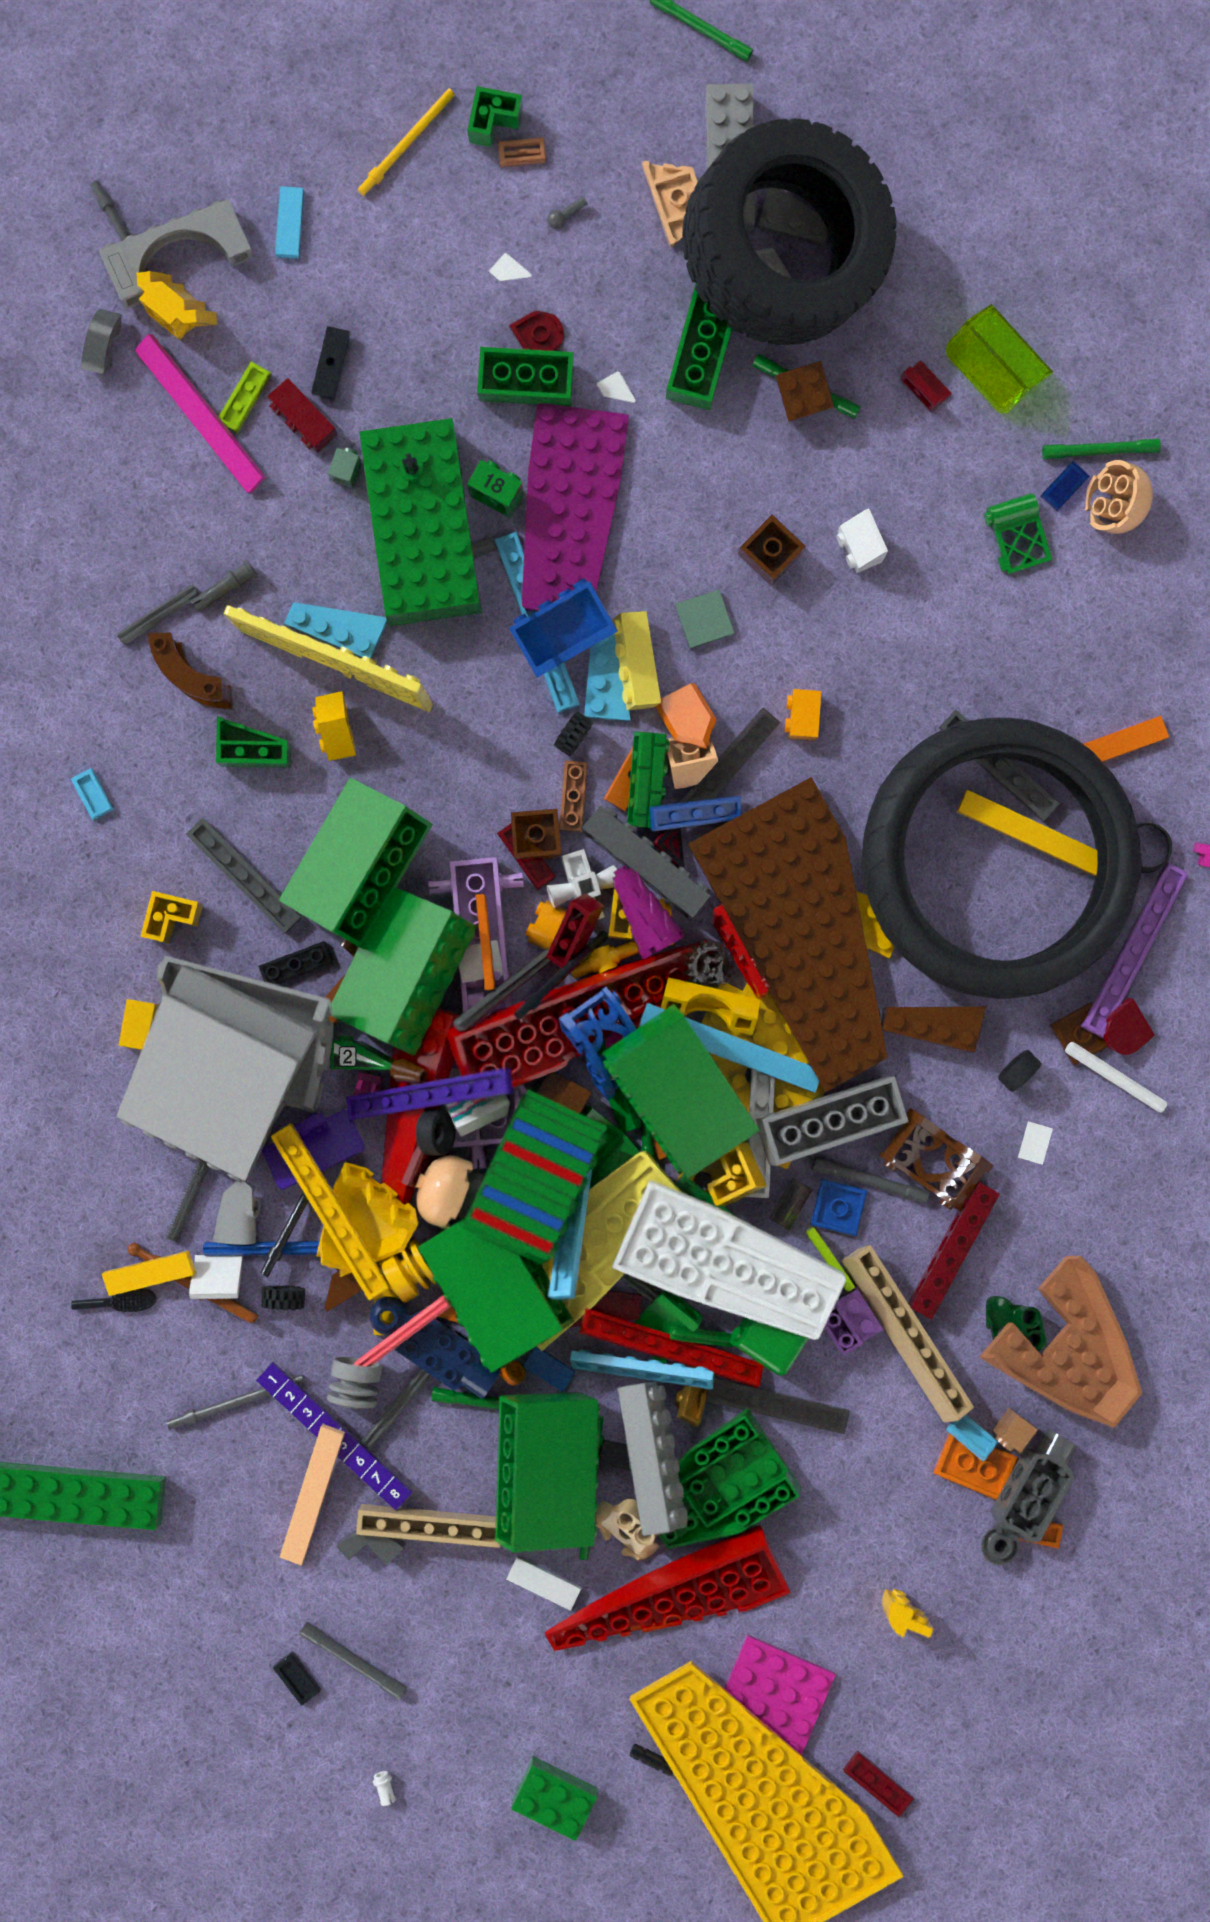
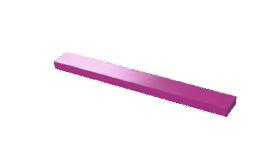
M148 334L135 349V352L245 491L252 493L266 478L155 336Z

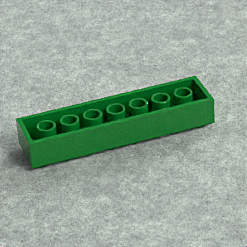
M0 1462V1517L156 1530L162 1522L166 1476Z

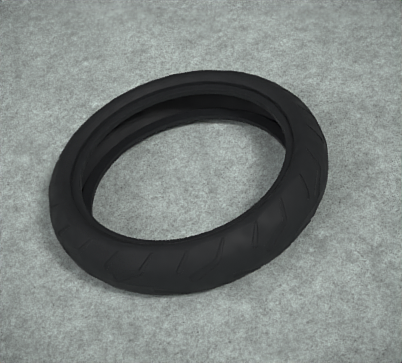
M983 718L961 722L931 735L909 751L895 765L875 795L864 831L862 849V871L870 906L883 933L896 950L912 966L933 981L961 993L994 999L1020 998L1047 992L1074 979L1100 959L1119 936L1131 913L1140 884L1142 865L1140 837L1134 811L1126 793L1114 774L1092 750L1077 739L1041 723L1016 718ZM975 759H1014L1036 766L1052 775L1079 802L1091 826L1097 850V874L1087 905L1078 920L1063 937L1051 946L1036 954L1017 960H995L980 957L950 943L922 915L911 894L906 877L904 861L905 839L909 822L917 804L927 789L946 771L956 765Z

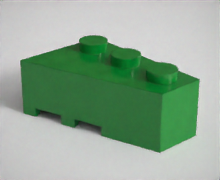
M217 716L216 763L219 766L291 768V744L287 740Z

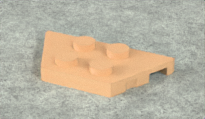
M643 161L642 167L669 246L672 248L683 238L682 228L686 206L698 181L693 167H676L673 164L665 163L661 166L650 164V161Z

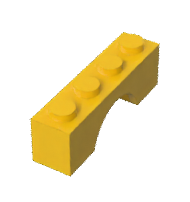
M668 977L661 1008L666 1010L674 1004L684 1016L693 1011H709L720 1016L727 1023L729 1030L753 1035L761 999Z

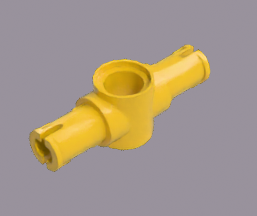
M633 940L615 948L614 946L606 945L595 949L588 956V959L584 960L571 972L572 976L576 979L591 972H594V974L597 972L602 973L616 968L620 960L639 953L637 945Z

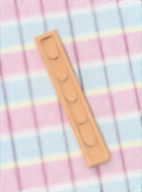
M325 1424L321 1426L280 1558L301 1566L304 1563L345 1435L344 1431Z

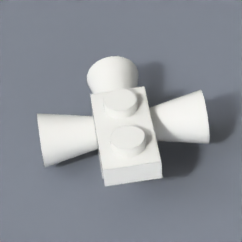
M584 849L562 855L561 859L569 883L547 885V892L553 908L584 893L595 899L594 896L601 895L600 889L614 888L612 878L615 877L614 871L617 869L612 865L595 875V872L590 870ZM601 912L599 919L605 917L603 912Z

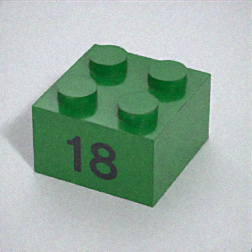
M480 460L467 483L470 497L511 519L524 496L521 478L512 472L507 474L499 470L500 467L492 461L486 463Z

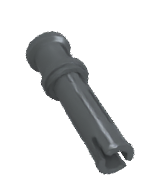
M247 559L243 561L244 564L235 570H229L225 578L190 600L198 613L234 588L236 590L241 589L242 584L251 578L256 579L258 577Z

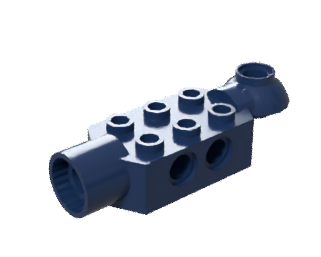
M383 1297L372 1305L370 1322L378 1333L390 1336L426 1308L423 1307L408 1314L406 1305L400 1299ZM383 1312H392L394 1314V1321L391 1323L385 1322L382 1317ZM439 1317L433 1319L395 1348L396 1352L453 1391L463 1386L481 1399L488 1393L501 1372L497 1369L491 1373L489 1369H486L480 1360V1353L477 1348L470 1344L468 1337Z

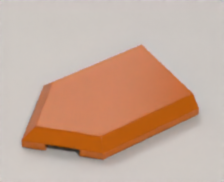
M690 683L661 698V703L655 706L674 741L682 744H693L699 748L707 749L709 738L717 719L696 684Z

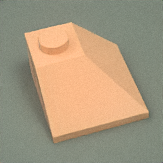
M711 737L709 738L707 749L699 748L693 744L677 743L673 738H669V750L665 754L674 789L698 785L718 762Z

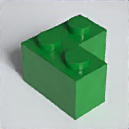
M476 86L467 129L469 143L492 147L496 126L519 130L523 111L522 95Z

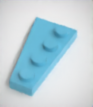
M293 602L284 624L337 648H347L358 657L362 658L365 656L371 659L388 621L386 617Z
M612 634L590 647L584 716L593 719L631 722L629 710H627L622 698L624 689L623 683L619 678L620 665L619 658L615 654V635Z

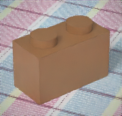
M1008 1408L993 1428V1431L997 1434L995 1439L1011 1452L1016 1449L1021 1453L1037 1432V1429L1011 1408Z

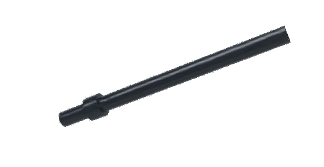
M601 931L536 993H531L524 1000V1004L514 1012L515 1017L522 1019L530 1010H535L542 1003L541 1000L608 938L607 933Z
M302 1192L274 1247H271L267 1253L268 1258L260 1274L269 1277L276 1262L280 1261L284 1254L282 1250L309 1201L304 1192Z

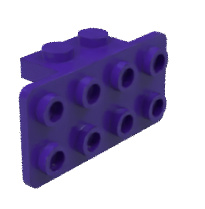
M346 1109L325 1118L322 1112L319 1114L312 1113L306 1116L304 1121L298 1124L292 1123L321 1172L365 1150L363 1140L354 1121L348 1119V1110ZM275 1143L264 1147L262 1150L278 1188L285 1190L297 1184L296 1178Z

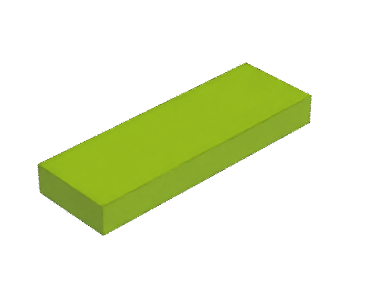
M252 361L218 416L228 429L237 434L272 376L271 372Z
M813 1226L807 1229L805 1233L825 1262L845 1274L846 1281L843 1288L848 1292L855 1288Z

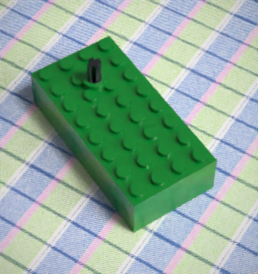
M453 418L359 431L384 611L389 625L397 626L482 613Z

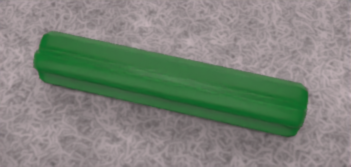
M675 1325L671 1326L669 1330L670 1339L733 1347L729 1342L732 1333L696 1329L693 1332L688 1327Z

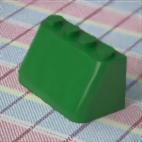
M744 1317L740 1325L733 1330L729 1342L775 1374L783 1376L788 1372L809 1338Z

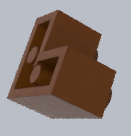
M552 1072L547 1074L536 1094L580 1114L591 1092Z

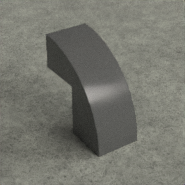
M103 309L97 310L86 334L81 369L104 374L111 367L113 339L121 332L122 314Z
M354 1531L343 1537L336 1547L350 1560L367 1544L381 1561L387 1565L404 1549L406 1543L400 1538L358 1535Z

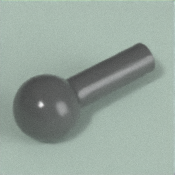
M584 196L562 211H551L547 218L549 226L554 229L562 228L568 217L588 205Z

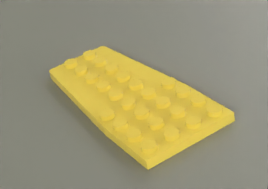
M227 605L223 615L242 633L302 658L304 656L342 672L343 676L351 679V676L354 675L355 679L367 684L368 687L430 713L433 703L429 698L430 696L426 693L423 685L419 683L420 680L414 676L407 674L405 678L397 674L398 671L390 666L379 667L375 665L376 661L363 656L360 659L355 657L354 652L347 648L341 647L338 650L306 635L298 634L287 627L273 624L263 617L253 616L244 609H236Z
M639 1152L589 1190L575 1298L562 1299L574 1322L564 1330L537 1345L541 1351L581 1318L586 1308L591 1309L625 1274L612 1268V1265L649 1180L681 1192L648 1152ZM547 1262L541 1265L549 1278Z

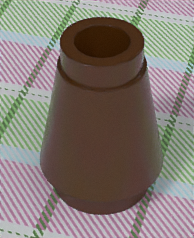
M402 1058L392 1063L390 1075L397 1082L424 1083L427 1078V1070Z

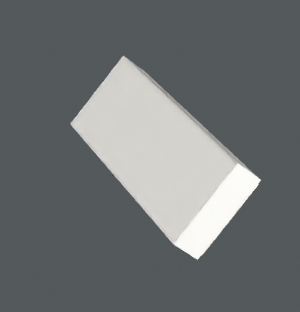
M519 1556L516 1557L507 1576V1580L570 1611L581 1590L580 1586Z

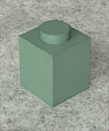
M344 448V450L336 449L328 471L330 480L353 487L361 465V459L357 452L350 448Z

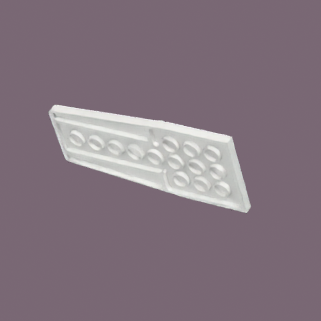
M652 1180L648 1182L612 1265V1268L679 1296L811 1339H818L846 1281L845 1274L842 1271L715 1206Z

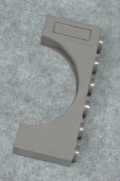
M229 199L215 201L207 208L195 209L189 215L181 218H172L164 225L152 226L144 233L129 235L125 240L116 244L109 243L99 250L125 310L141 304L139 298L144 292L137 286L136 273L144 272L151 257L169 243L179 240H198L208 243L217 248L227 258L232 267L253 258L249 243Z

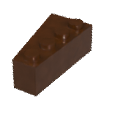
M986 1006L884 1008L881 1020L882 1031L974 1053Z

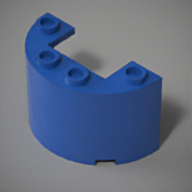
M585 578L573 584L574 590L571 591L570 588L558 594V600L553 603L550 599L538 606V612L528 617L525 613L515 618L513 620L514 625L509 627L537 678L618 632L591 581L587 582Z

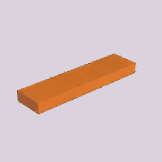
M1158 716L1086 742L1084 745L1104 762L1167 739L1169 735L1162 716Z
M484 894L476 895L484 983L485 990L491 991L496 989L487 897Z

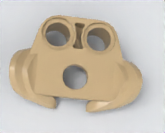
M626 1499L614 1506L605 1501L600 1503L595 1514V1524L600 1529L604 1540H609L612 1534L626 1546L621 1551L623 1556H631L641 1561L649 1558L659 1549V1545L655 1541L657 1534L642 1535L636 1500ZM620 1529L624 1531L629 1537L624 1536L621 1533Z

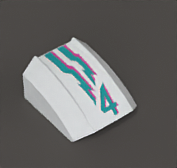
M506 1094L488 1097L475 1103L469 1100L446 1104V1107L460 1136H463L507 1116L510 1103Z

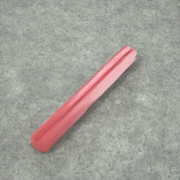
M441 1296L355 1361L353 1365L371 1367L450 1307V1302L445 1296Z

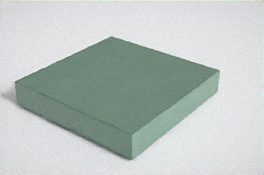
M720 590L675 604L689 649L734 635Z

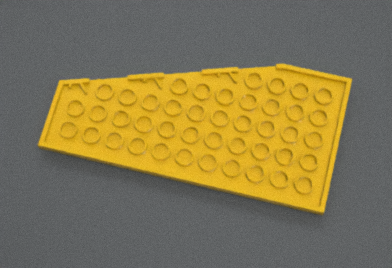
M692 1660L630 1696L632 1705L763 1922H824L903 1877V1872L867 1812Z

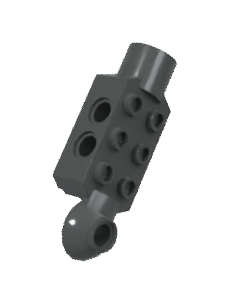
M1047 1429L1037 1449H1024L990 1511L996 1523L993 1528L983 1535L981 1541V1551L985 1559L991 1564L998 1566L1011 1562L1019 1549L1018 1538L1029 1542L1041 1541L1075 1478L1068 1467V1463L1078 1447L1077 1445ZM1001 1539V1545L995 1549V1543Z

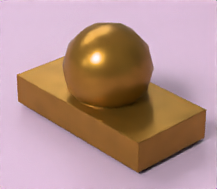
M684 1385V1389L677 1392L675 1396V1405L679 1409L677 1418L694 1427L700 1426L708 1389Z

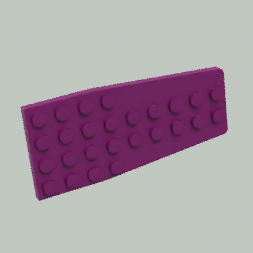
M537 403L527 484L522 607L526 611L538 612L540 604L549 599L552 603L559 599V593L568 588L571 591L574 590L573 584L584 578L587 582L591 581L597 592L620 487L629 414Z

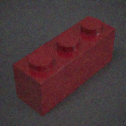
M289 378L284 380L267 396L271 403L269 405L270 409L276 416L282 415L287 420L285 425L292 433L297 431L302 436L300 441L308 450L313 448L318 453L338 435L335 427Z
M587 893L571 900L546 958L559 967H564L587 945L604 905Z

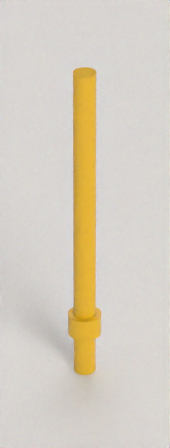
M450 88L437 100L377 168L374 167L368 173L369 177L357 189L362 196H365L375 184L378 185L382 181L385 172L451 101L455 93Z

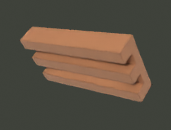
M544 137L498 142L500 167L546 163ZM539 145H540V148H538V149H518V150H516V151H505V152H504V150H503V149H507V148H518V147H529V146H539Z

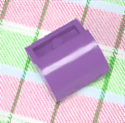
M858 1287L843 1297L837 1298L824 1326L842 1356L861 1346L865 1340L883 1330L882 1325Z

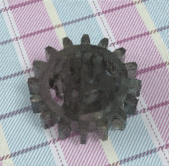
M708 939L707 943L702 940L699 941L700 947L691 946L694 952L692 954L686 953L689 961L683 962L684 965L688 966V969L684 971V974L690 976L688 982L718 989V983L725 985L724 978H731L728 970L734 968L733 965L729 964V961L734 959L733 956L728 954L730 949L723 947V943L718 941L715 943L711 939Z

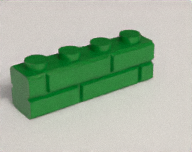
M634 731L627 822L633 827L651 828L649 807L661 806V801L665 798L666 788L663 786V776H666L668 770L667 763L665 762V753L669 750V739H666L667 734Z

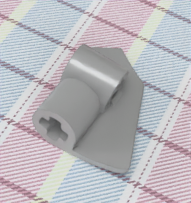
M243 1179L235 1182L223 1193L213 1242L241 1245L257 1242L255 1218L260 1214V1200L258 1197H253V1187Z

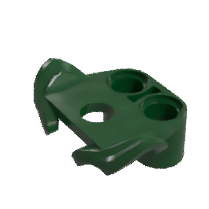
M992 1296L987 1299L986 1327L991 1330L993 1340L998 1335L1001 1327L1006 1326L1008 1323H1014L1028 1341L1030 1336L1033 1335L1034 1342L1032 1345L1038 1352L1045 1348L1046 1335L1042 1317L1037 1308L1012 1305L1007 1298L1001 1296ZM1026 1312H1028L1029 1314L1027 1322H1025L1024 1320V1314Z

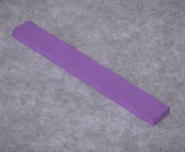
M1169 862L1165 863L1083 1021L1082 1028L1100 1038H1104L1107 1025L1106 1019L1124 1000L1189 873Z

